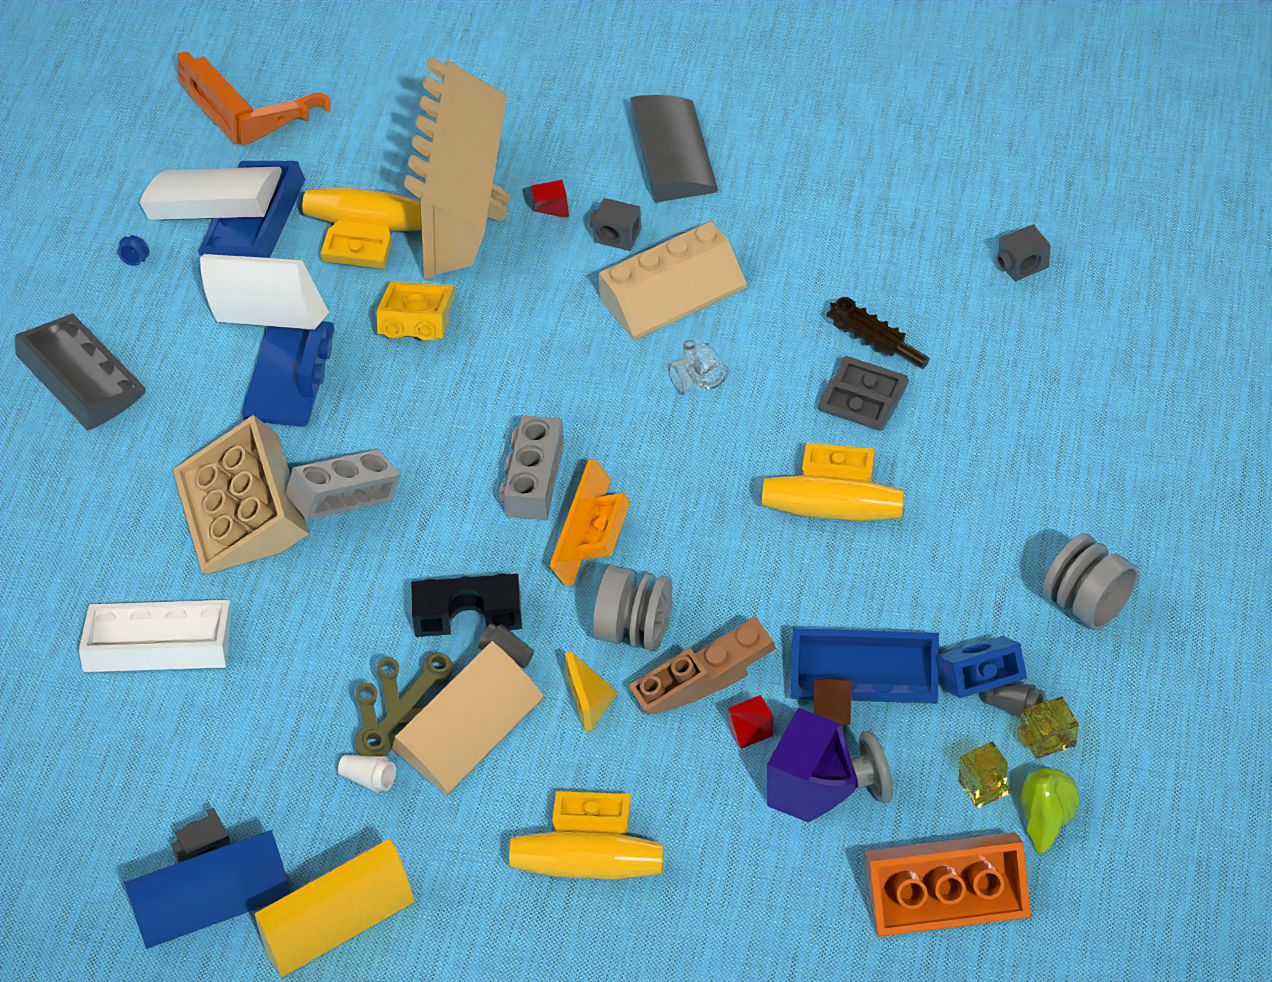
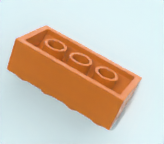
M1016 832L864 851L868 891L878 937L1031 917L1024 844Z

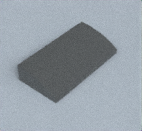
M640 95L631 97V114L655 203L717 193V184L693 100L670 95Z
M73 313L16 334V356L87 431L116 417L145 394L146 388Z

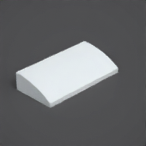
M280 167L164 170L149 183L139 202L148 220L264 217L282 170Z
M203 254L200 258L205 294L217 322L315 330L329 313L303 260Z
M230 600L89 604L79 646L83 672L226 668L230 637Z

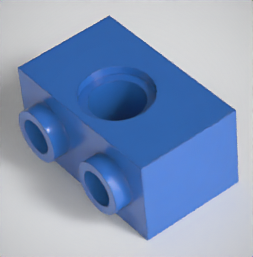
M1005 636L936 655L943 690L958 698L1027 679L1021 644Z

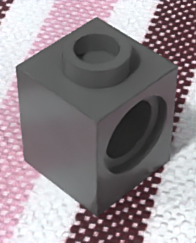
M603 198L598 210L594 209L590 217L589 225L593 229L594 243L631 251L642 229L640 206Z
M1032 224L999 238V251L996 255L997 263L1001 270L1007 271L1016 282L1049 268L1051 245L1035 225Z

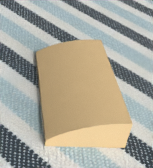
M491 641L395 736L392 749L448 796L543 700L544 695L521 667L497 644Z

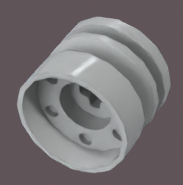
M1081 533L1066 544L1054 559L1044 579L1042 592L1051 601H1057L1058 605L1063 609L1073 607L1072 613L1074 616L1092 629H1101L1117 616L1128 601L1137 583L1139 571L1137 566L1119 554L1108 555L1109 551L1104 544L1097 543L1095 538L1089 534Z
M610 565L602 577L595 603L593 617L594 638L620 644L629 629L632 647L639 648L644 640V647L647 650L656 652L661 645L671 618L673 604L672 579L661 575L655 583V576L652 573H646L639 586L636 587V573L634 570Z

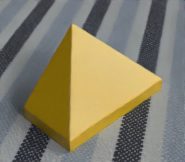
M573 652L565 653L568 680L584 731H591L618 692Z

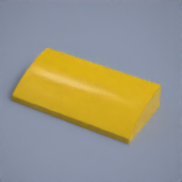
M389 838L256 912L255 918L266 955L282 978L415 901L394 843Z

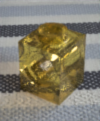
M1063 696L1022 710L1021 723L1017 728V733L1023 747H1029L1034 758L1039 759L1076 746L1079 724Z

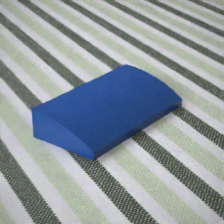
M240 161L237 168L280 167L282 170L264 217L213 218L198 250L200 256L212 254L270 258L305 181L298 161Z
M793 628L790 699L814 700L815 677L852 678L851 701L938 704V661L936 655H939V633Z
M272 830L124 882L146 949L267 906L291 893Z

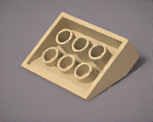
M254 415L173 469L201 572L205 575L282 553L309 535L304 516L285 495L291 475L278 434Z

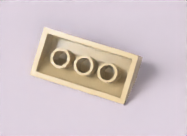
M712 221L598 273L600 300L633 341L747 288V283L729 240Z

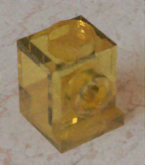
M993 741L960 756L958 782L977 809L1010 794V788L1006 784L1008 762Z

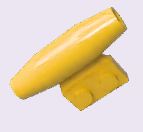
M348 187L307 189L304 193L302 204L304 215L334 223L327 230L320 253L323 262L385 269L392 246L390 232L422 230L420 200L396 193Z
M806 443L802 475L764 478L762 506L813 518L858 522L899 519L903 516L905 491L871 482L875 459L874 448Z
M556 791L552 818L553 830L555 832L511 837L509 865L510 868L560 878L619 880L663 874L664 843L625 835L629 830L631 794Z

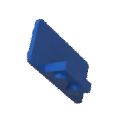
M322 321L315 330L267 326L242 410L244 420L254 415L263 423L298 427L308 425L319 385H322L324 381L325 363L331 356L332 339L335 331L333 323Z

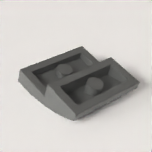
M845 355L835 379H830L818 410L882 431L894 413L909 382L908 375Z

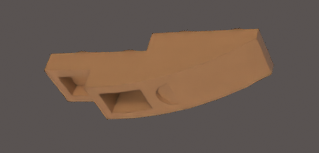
M755 616L696 653L693 652L691 647L628 686L647 715L668 711L698 701L748 675L746 667L774 651L776 647Z

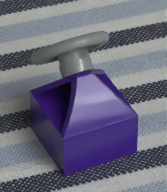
M798 708L767 763V806L803 821L810 822L843 802L855 792L856 788L870 785L875 797L881 803H889L893 797L892 777L886 756L877 737L870 731H863L859 737L860 756L851 759L840 723Z

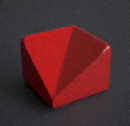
M563 180L531 185L533 210L535 212L558 217H569L567 194Z
M762 695L728 708L729 731L740 748H745L773 736V715Z

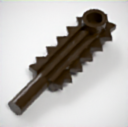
M842 297L836 303H830L831 310L827 312L826 316L833 319V326L843 329L844 332H853L855 339H864L866 346L874 345L876 352L883 351L885 356H893L894 353H897L921 369L927 366L930 358L905 343L906 333L899 332V327L891 328L888 326V321H879L877 314L869 315L866 308L856 307V301L851 298Z

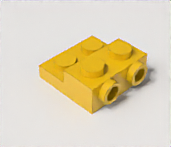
M390 281L377 308V334H383L389 338L412 336L418 337L421 340L443 339L449 325V310L455 298V286Z

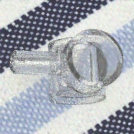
M686 340L683 343V358L668 365L671 381L681 395L699 387L703 390L714 389L726 380L729 373L728 367L709 343H699L696 345L694 340Z

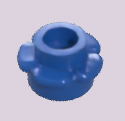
M136 235L123 237L120 240V247L118 249L120 259L131 266H136L141 261L145 262L146 257L150 253L146 242Z

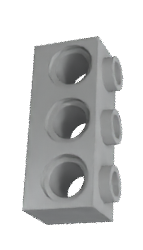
M521 415L519 429L514 428L512 431L511 448L514 449L513 455H507L505 474L508 475L507 482H501L499 501L505 503L506 517L548 520L564 444L562 419Z
M373 450L293 467L285 495L306 520L391 502L401 474L379 450Z

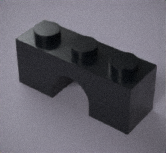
M501 573L492 576H463L452 579H426L424 581L411 582L412 619L415 637L451 635V622L458 613L466 610H474L481 613L485 617L486 628L489 624L493 623L497 626L502 624L509 630L522 629L521 592L518 574Z

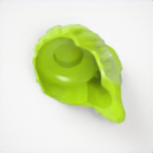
M1042 767L1027 775L1020 795L1022 812L1028 823L1026 831L1031 836L1034 849L1038 853H1044L1052 846L1060 832V828L1074 818L1080 806L1079 792L1073 778L1062 770L1051 769L1050 767Z

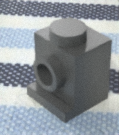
M214 808L207 810V818L191 822L183 829L175 832L177 841L171 843V847L179 863L231 844L229 835Z

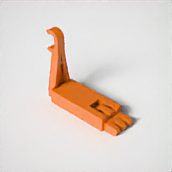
M180 52L178 54V81L185 87L187 94L234 144L241 143L246 145L254 142L299 117L308 121L310 108L320 106L326 112L331 110V100L323 93H312L293 101L252 109L205 57L194 59L188 52Z

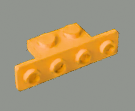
M590 459L587 462L550 561L551 569L565 586L573 585L582 559L612 556L631 503L625 493L606 495L611 479L596 459Z

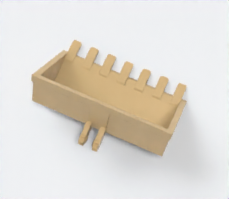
M433 57L427 60V68L442 79L443 82L440 83L430 76H426L423 86L439 99V103L423 95L420 98L419 105L436 120L434 123L422 115L416 118V126L427 136L431 137L432 142L419 135H415L412 139V146L428 158V163L415 155H411L408 160V166L425 179L423 183L408 175L404 181V186L421 199L424 280L434 278L436 274L473 266L485 233L487 217L499 222L504 219L506 220L508 209H506L505 205H508L510 202L509 192L493 183L507 95L459 68L455 63L447 60L446 64Z

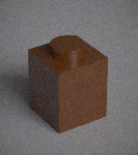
M815 677L814 714L840 723L843 731V725H851L852 678Z

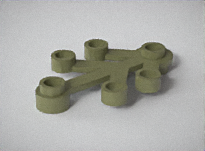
M432 653L427 656L421 676L401 699L399 698L396 680L399 672V663L391 657H385L379 661L376 674L382 682L387 716L378 725L374 709L378 695L377 688L371 683L360 684L356 689L354 697L355 702L360 706L363 729L358 732L355 739V749L358 755L388 756L390 750H393L394 738L397 735L392 734L399 725H407L424 708L414 707L432 685H441L449 680L453 665L447 655ZM432 663H441L444 665V668L437 669ZM385 666H389L394 670V672L388 674L385 673L382 670V668ZM369 692L372 698L364 699L360 696V693ZM376 739L380 742V744L378 746H372L368 743L367 740Z

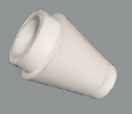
M344 755L340 759L338 773L340 776L378 793L381 790L388 791L392 787L396 777V766L386 756Z

